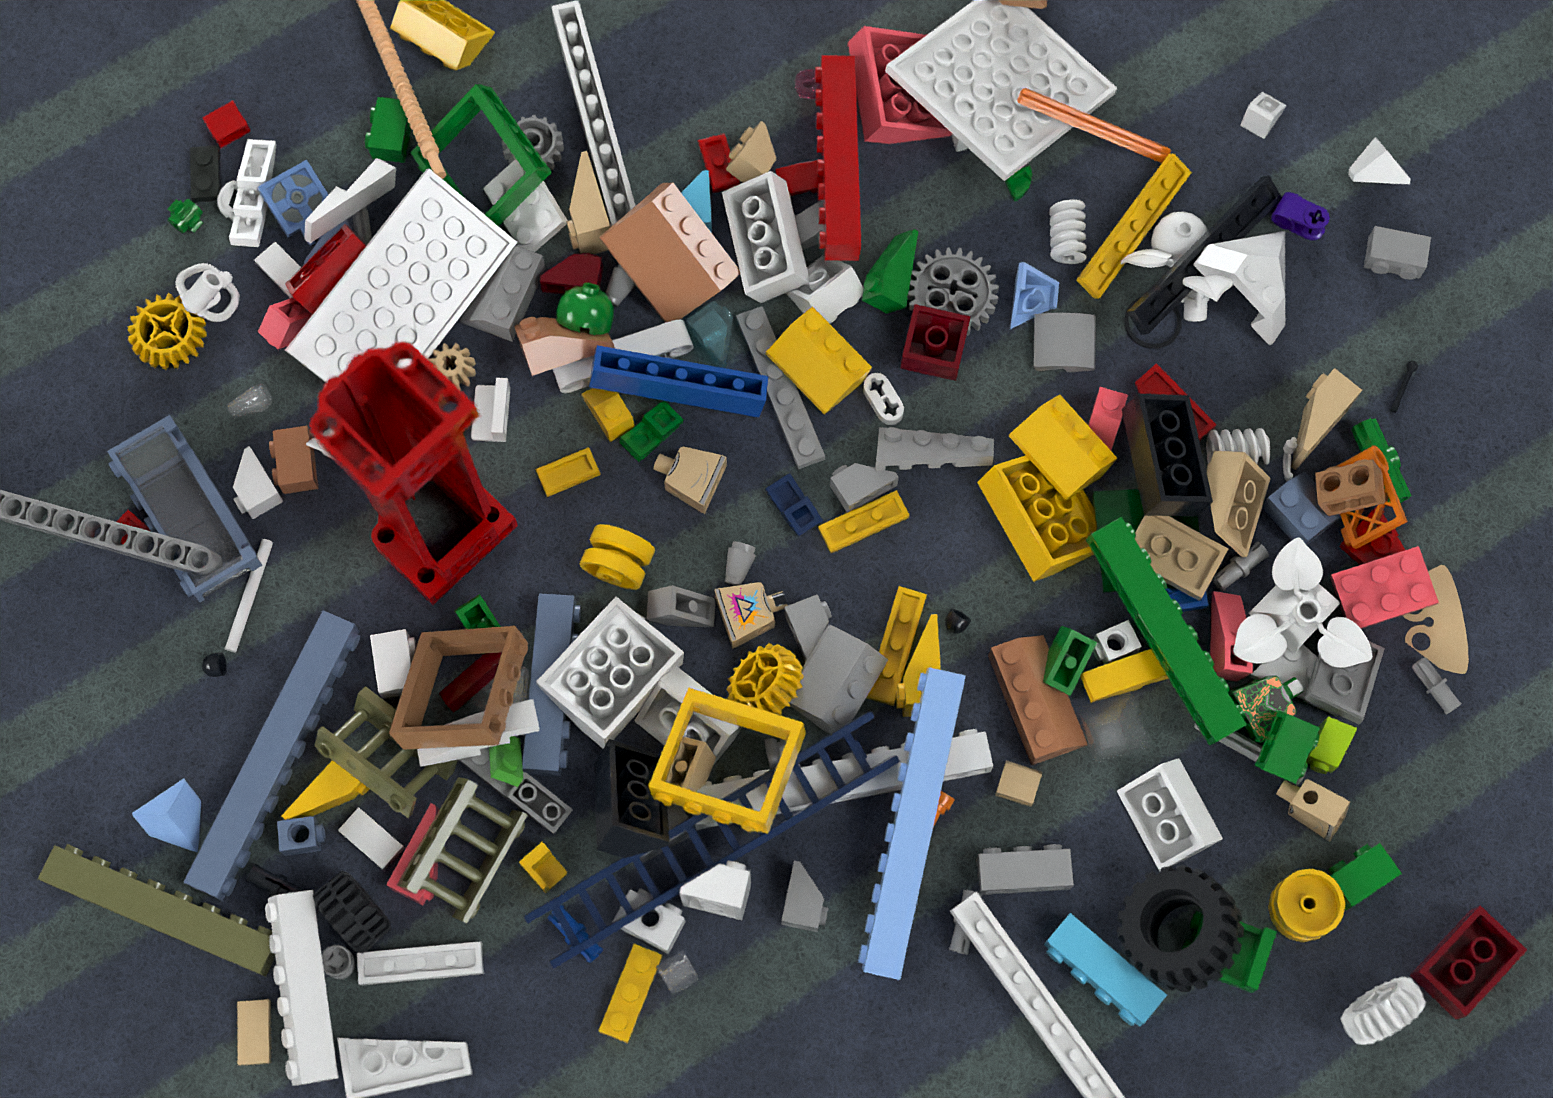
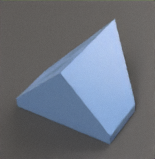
M1025 262L1019 263L1015 278L1010 329L1034 318L1035 314H1041L1050 309L1057 308L1059 282Z
M184 778L132 813L133 817L149 836L198 852L201 800Z

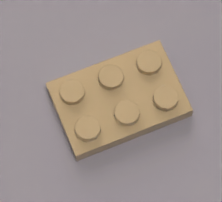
M1144 516L1135 532V540L1139 547L1144 548L1150 555L1152 561L1150 565L1155 573H1159L1167 584L1198 601L1203 597L1228 551V548L1169 516Z

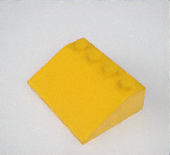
M1026 455L994 465L977 482L1033 582L1054 575L1094 555L1086 539L1096 531L1095 512L1084 490L1065 500Z

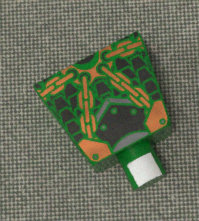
M1268 675L1230 689L1228 694L1234 703H1238L1245 713L1246 718L1244 720L1247 725L1244 728L1250 739L1261 743L1266 740L1278 710L1292 716L1297 713L1291 699L1302 694L1304 691L1300 682L1295 677L1281 683L1277 675Z

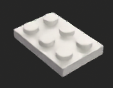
M516 159L483 188L493 205L526 173ZM543 181L503 223L512 238L517 242V246L536 252L566 226V221L568 220Z

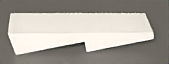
M376 158L347 191L336 186L305 220V241L312 243L395 187L396 168Z

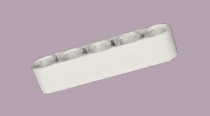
M673 320L612 341L615 349L671 359L687 354L693 349L692 341L683 320ZM594 355L553 369L562 393H570L589 386Z

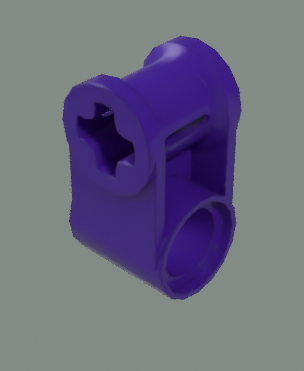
M1292 192L1283 194L1271 216V220L1275 225L1311 241L1318 240L1323 236L1325 227L1330 219L1329 213L1325 208L1307 201Z

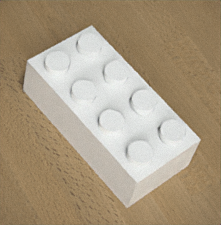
M769 171L723 191L722 195L745 294L762 303L810 283L786 181L772 171Z

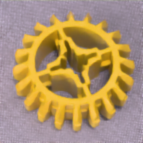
M168 293L165 300H163L160 295L156 294L155 302L151 303L150 300L146 299L145 304L147 306L144 309L137 306L136 310L139 315L130 316L133 325L127 326L128 332L131 334L128 337V341L133 345V352L136 355H140L139 358L142 362H149L151 367L154 368L160 364L162 369L165 370L172 363L174 368L178 369L180 360L189 364L187 356L191 354L198 357L195 347H204V342L201 338L207 337V332L204 329L206 321L197 314L187 312L180 295L174 300L173 295ZM188 319V330L183 338L181 331L185 327L183 324ZM150 325H152L154 329L150 335L151 339L147 342V331Z
M768 643L765 648L758 646L756 652L749 651L748 657L744 660L740 659L741 664L733 668L735 674L728 678L731 684L726 688L729 693L727 699L782 715V709L786 706L790 707L789 702L793 698H798L796 690L803 687L800 683L804 678L801 671L803 667L790 650L779 644L773 646Z

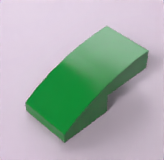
M662 401L643 415L642 421L620 438L619 443L640 462L667 439L683 423L684 419L666 401Z

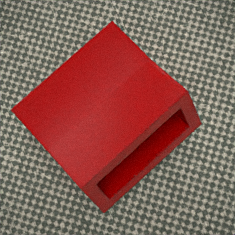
M233 100L202 117L220 148L251 132Z

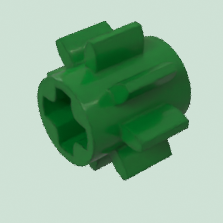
M176 199L167 209L171 212L168 221L183 234L187 230L195 233L203 224L200 220V216L203 214L202 210L189 199H186L184 202Z

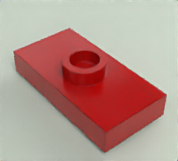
M725 133L698 140L705 169L709 171V182L712 192L728 190L739 185V180L726 170L732 159L728 157L731 152Z

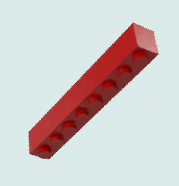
M821 55L820 66H815V83L820 84V89H816L815 106H820L821 112L816 113V130H821V136H817L816 150L817 153H822V159L817 160V177H822V183H818V200H823V207H819L818 224L824 225V232H819V249H824L825 260L859 261L861 251L855 56Z

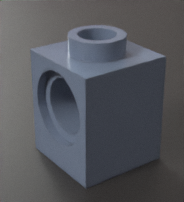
M314 816L277 821L279 851L283 855L289 856L322 851L321 842L326 840L325 828L323 824H319V821ZM302 829H309L308 839L302 843H297V833Z

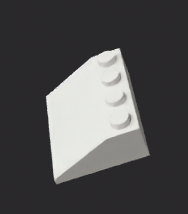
M615 597L536 681V684L582 732L604 749L608 740H614L642 709L659 679L676 666L680 667L683 664L684 652L619 598Z

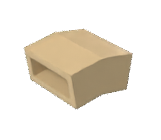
M1005 761L995 796L1032 807L1042 772Z

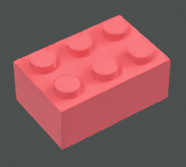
M1419 546L1331 574L1330 576L1338 601L1341 602L1340 607L1344 618L1352 620L1361 629L1439 603Z

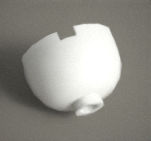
M1182 211L1170 213L1163 217L1155 227L1151 239L1152 249L1173 254V259L1171 260L1176 263L1207 232V227L1200 218L1191 213Z

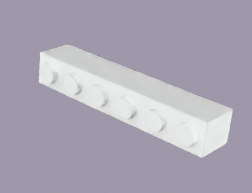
M313 890L272 896L268 898V904L265 907L266 918L268 922H271L273 934L269 938L270 949L272 953H275L277 966H274L273 975L275 983L280 987L281 997L278 998V1011L280 1016H283L285 1029L282 1030L283 1046L288 1048L289 1061L286 1062V1074L288 1079L292 1080V1086L338 1078L317 917L312 896Z

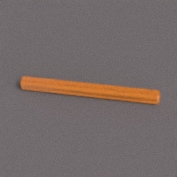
M1023 88L1018 95L1017 102L1021 105L1160 163H1163L1171 152L1166 146L1030 89Z

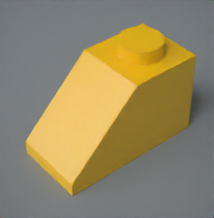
M591 388L581 394L609 442L624 435L634 427L633 416L617 392Z

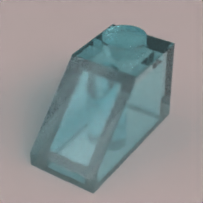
M714 300L687 319L688 330L717 366L727 369L733 316L725 306L720 307Z

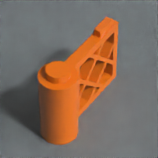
M1375 445L1337 465L1342 467L1354 464L1358 460L1373 459L1383 473L1385 503L1377 506L1372 519L1362 516L1364 508L1356 510L1355 513L1350 511L1340 513L1345 526L1341 529L1345 544L1347 546L1352 545L1356 549L1408 522L1388 474V462L1382 451ZM1385 505L1392 507L1396 518L1387 523L1379 521ZM1359 520L1371 522L1367 533L1358 538L1355 530Z

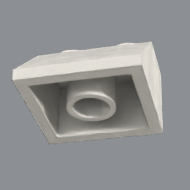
M822 255L807 267L810 283L786 293L803 313L813 306L830 324L836 320L841 312L854 306L859 301V298L863 296L864 288L852 266L841 261L825 260L824 255Z
M1320 584L1308 591L1300 589L1303 595H1307L1308 598H1312L1320 604L1322 623L1341 603ZM1275 585L1249 614L1268 615L1273 618L1278 628L1293 617V608L1301 600L1295 595L1294 589L1284 591ZM1294 623L1280 634L1286 639L1287 648L1295 653L1318 627L1316 623L1308 626Z

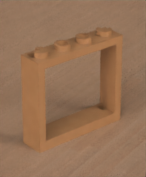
M507 626L421 632L389 734L403 750L499 745L502 732H504L509 708L513 703L516 684L521 676L524 656L528 652V642L517 627ZM502 652L482 723L421 726L443 656Z

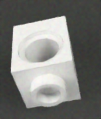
M1129 620L1097 633L1093 639L1097 642L1093 653L1098 661H1103L1104 665L1137 654L1142 647ZM1110 639L1117 640L1121 644V650L1114 651L1110 649L1107 641Z

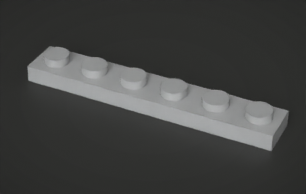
M763 306L736 315L737 323L758 374L768 376L767 395L797 468L801 469L825 460V454L796 385L765 354L776 341V337Z

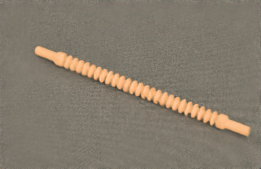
M356 0L368 25V30L373 37L375 46L378 48V53L383 60L385 69L388 71V76L393 83L392 85L398 95L400 104L403 106L408 123L411 124L410 127L416 136L415 139L418 142V146L421 148L422 156L428 159L432 171L443 179L446 176V172L438 156L439 148L432 137V132L429 131L430 128L427 125V120L424 119L422 109L419 107V102L414 95L411 84H409V79L394 49V44L389 37L387 28L384 26L374 0Z

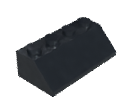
M608 740L594 763L597 850L628 858L666 847L669 844L668 808L663 802L655 800L649 789L650 781L661 755L614 740Z

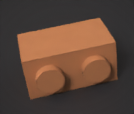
M308 426L274 430V441H269L271 457L276 459V468L272 469L274 485H278L284 494L319 489L314 448L306 445L308 441L313 439Z

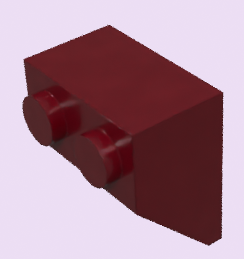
M914 304L900 369L956 381L971 316Z

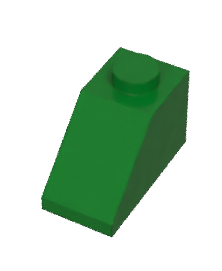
M1061 625L1048 651L1043 682L1071 696L1097 642Z

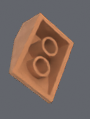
M529 317L520 321L519 325L514 326L532 376L593 356L597 345L615 348L608 333L592 335L589 334L590 329L580 327V332H576L563 327L554 318Z

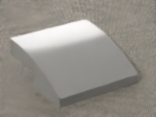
M1081 313L1035 314L1034 368L1036 371L1065 369L1066 372L1095 370V315Z

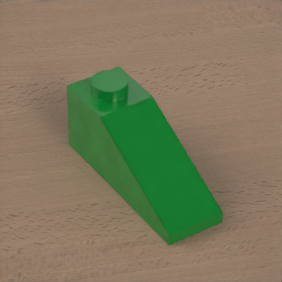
M913 229L896 235L866 275L862 301L886 314L906 308L918 230Z

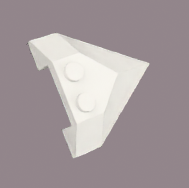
M1285 231L1206 246L1193 265L1204 277L1218 275L1232 279L1233 285L1259 311L1251 323V327L1268 345L1273 344L1285 326Z

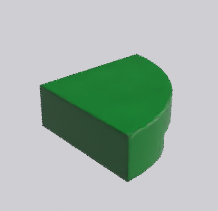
M1030 165L1019 169L1005 180L1014 202L1021 199L1025 195L1024 193H1027L1032 179Z

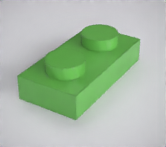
M511 736L509 737L510 743L489 747L490 776L518 787L524 779L520 738Z

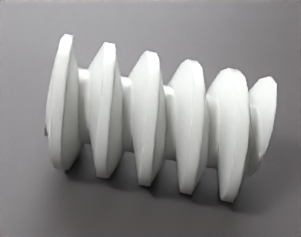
M1080 200L1061 201L1050 208V246L1052 248L1050 256L1056 262L1078 264L1086 260V255L1081 253L1086 250V245L1082 243L1086 239V235L1081 232L1086 228V224L1081 222L1085 219V213L1081 211L1085 208V204Z
M1262 428L1256 429L1255 433L1251 429H1245L1243 435L1239 429L1233 430L1232 434L1225 429L1221 431L1220 436L1216 430H1211L1208 435L1206 444L1208 463L1211 461L1213 451L1245 452L1256 464L1259 457L1263 458L1265 465L1269 464L1270 441Z

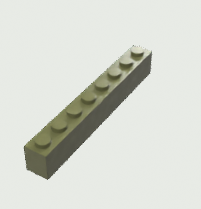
M67 844L65 849L54 845L38 880L266 977L275 958V953L271 952L269 944L270 935H273L272 930L259 926L256 931L247 927L248 920L231 914L228 919L219 915L221 909L204 902L202 907L191 903L193 897L176 890L175 894L171 895L164 892L165 885L148 879L145 884L136 880L138 874L121 867L120 871L117 872L110 869L111 863L102 858L94 856L91 861L81 857L84 851Z

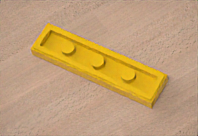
M901 586L898 587L879 649V653L887 658L888 662L867 695V699L894 706L896 690H898V684L901 683L927 594Z

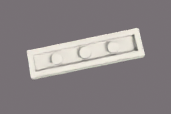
M481 942L364 952L363 954L357 953L359 985L484 974Z

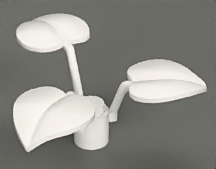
M1144 249L1124 257L1121 260V265L1129 263L1151 268L1167 265L1171 268L1175 262L1171 260L1173 259V254L1157 249ZM1218 275L1184 278L1183 285L1193 289L1181 301L1184 302V319L1188 321L1206 320L1207 301H1209V298L1217 301L1226 290L1232 287L1233 280Z
M1300 537L1289 542L1279 552L1273 563L1272 577L1280 590L1288 591L1294 589L1295 595L1301 601L1293 608V617L1278 628L1273 618L1268 615L1254 614L1247 617L1237 630L1233 648L1234 654L1238 658L1250 663H1270L1280 658L1287 648V641L1280 634L1282 631L1294 623L1301 626L1316 623L1319 632L1324 635L1319 639L1317 649L1322 660L1328 665L1346 668L1368 662L1372 659V651L1367 637L1352 620L1344 617H1335L1328 623L1327 630L1323 627L1322 618H1320V604L1300 592V589L1308 591L1319 584L1323 576L1321 562Z

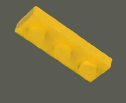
M633 944L599 1028L600 1033L625 1043L629 1042L663 955Z

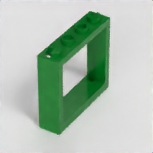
M475 84L431 132L440 153L481 110L486 115L526 172L485 214V216L499 226L552 172L493 88ZM417 145L411 154L419 164L418 169L422 173L426 169L432 170L428 159L422 156L421 148ZM444 168L446 176L443 180L464 197Z

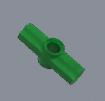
M1376 418L1364 420L1353 426L1351 431L1360 451L1362 452L1373 445L1382 451L1388 462V474L1400 503L1408 500L1411 497V493L1400 472L1401 465L1398 453L1394 447L1388 446Z

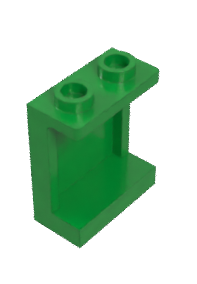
M1202 908L1200 912L1197 910L1194 912L1190 922V928L1194 929L1191 940L1186 939L1181 950L1190 946L1200 934L1203 926ZM1239 921L1244 927V936L1237 940L1242 944L1239 954H1233L1231 959L1235 963L1230 970L1225 967L1220 972L1223 977L1219 981L1253 993L1259 988L1277 931L1266 927L1259 929Z

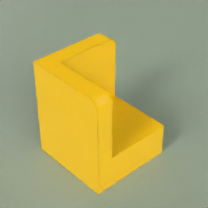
M543 842L519 861L520 865L545 894L567 875L566 869L552 855Z

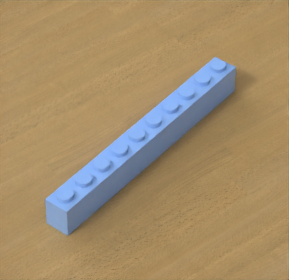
M930 667L927 668L926 673H920L917 690L922 691L920 703L914 702L911 713V721H915L913 733H907L904 751H909L907 763H901L897 779V781H902L900 794L894 793L891 811L896 812L894 823H888L884 841L889 842L887 854L881 853L878 865V872H883L881 883L875 884L873 888L871 902L876 903L874 915L868 914L865 925V932L869 933L867 945H861L858 963L863 964V972L898 980L901 978L966 675Z

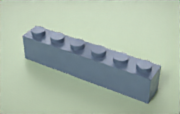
M539 593L529 700L533 699L539 731L525 734L522 766L523 771L529 775L561 777L562 768H567L568 750H563L564 739L570 738L571 721H566V714L540 689L536 681L578 637V634H574L575 623H580L581 605H576L575 596Z

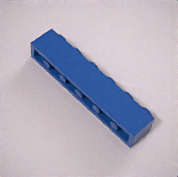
M597 345L592 362L589 387L760 417L766 402L768 376Z

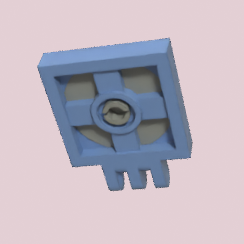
M307 160L257 188L287 237L300 231L305 238V220L329 195ZM313 241L312 243H309V242H307V243H308L310 246H312V245L315 244V241Z

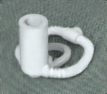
M201 263L193 265L180 272L176 277V288L185 310L197 314L199 317L204 316L205 319L213 322L227 320L236 310L240 301L239 292L231 283V274L226 271L220 272L211 264ZM203 272L190 290H187L184 281L193 274ZM222 287L226 288L231 295L230 304L222 313L209 312L208 309L220 301L221 295L219 290Z

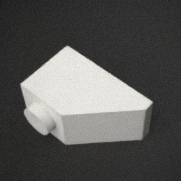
M251 447L245 448L233 485L238 497L233 500L242 514L248 512L252 519L282 503L283 500Z

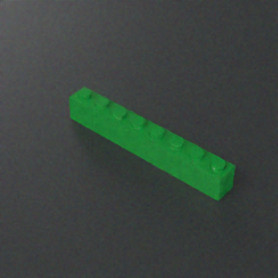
M1122 517L1092 533L1086 539V542L1210 746L1247 725L1244 720L1246 718L1242 707L1238 703H1234L1228 694L1230 689L1227 682L1221 676H1217L1213 669L1214 662L1209 653L1202 651L1197 643L1198 635L1191 625H1187L1182 618L1183 611L1179 603L1175 599L1171 600L1165 590L1167 589V584L1164 578L1159 573L1156 574L1150 565L1152 563L1150 555L1144 548L1139 547L1135 540L1136 533L1133 527L1128 522L1125 523Z

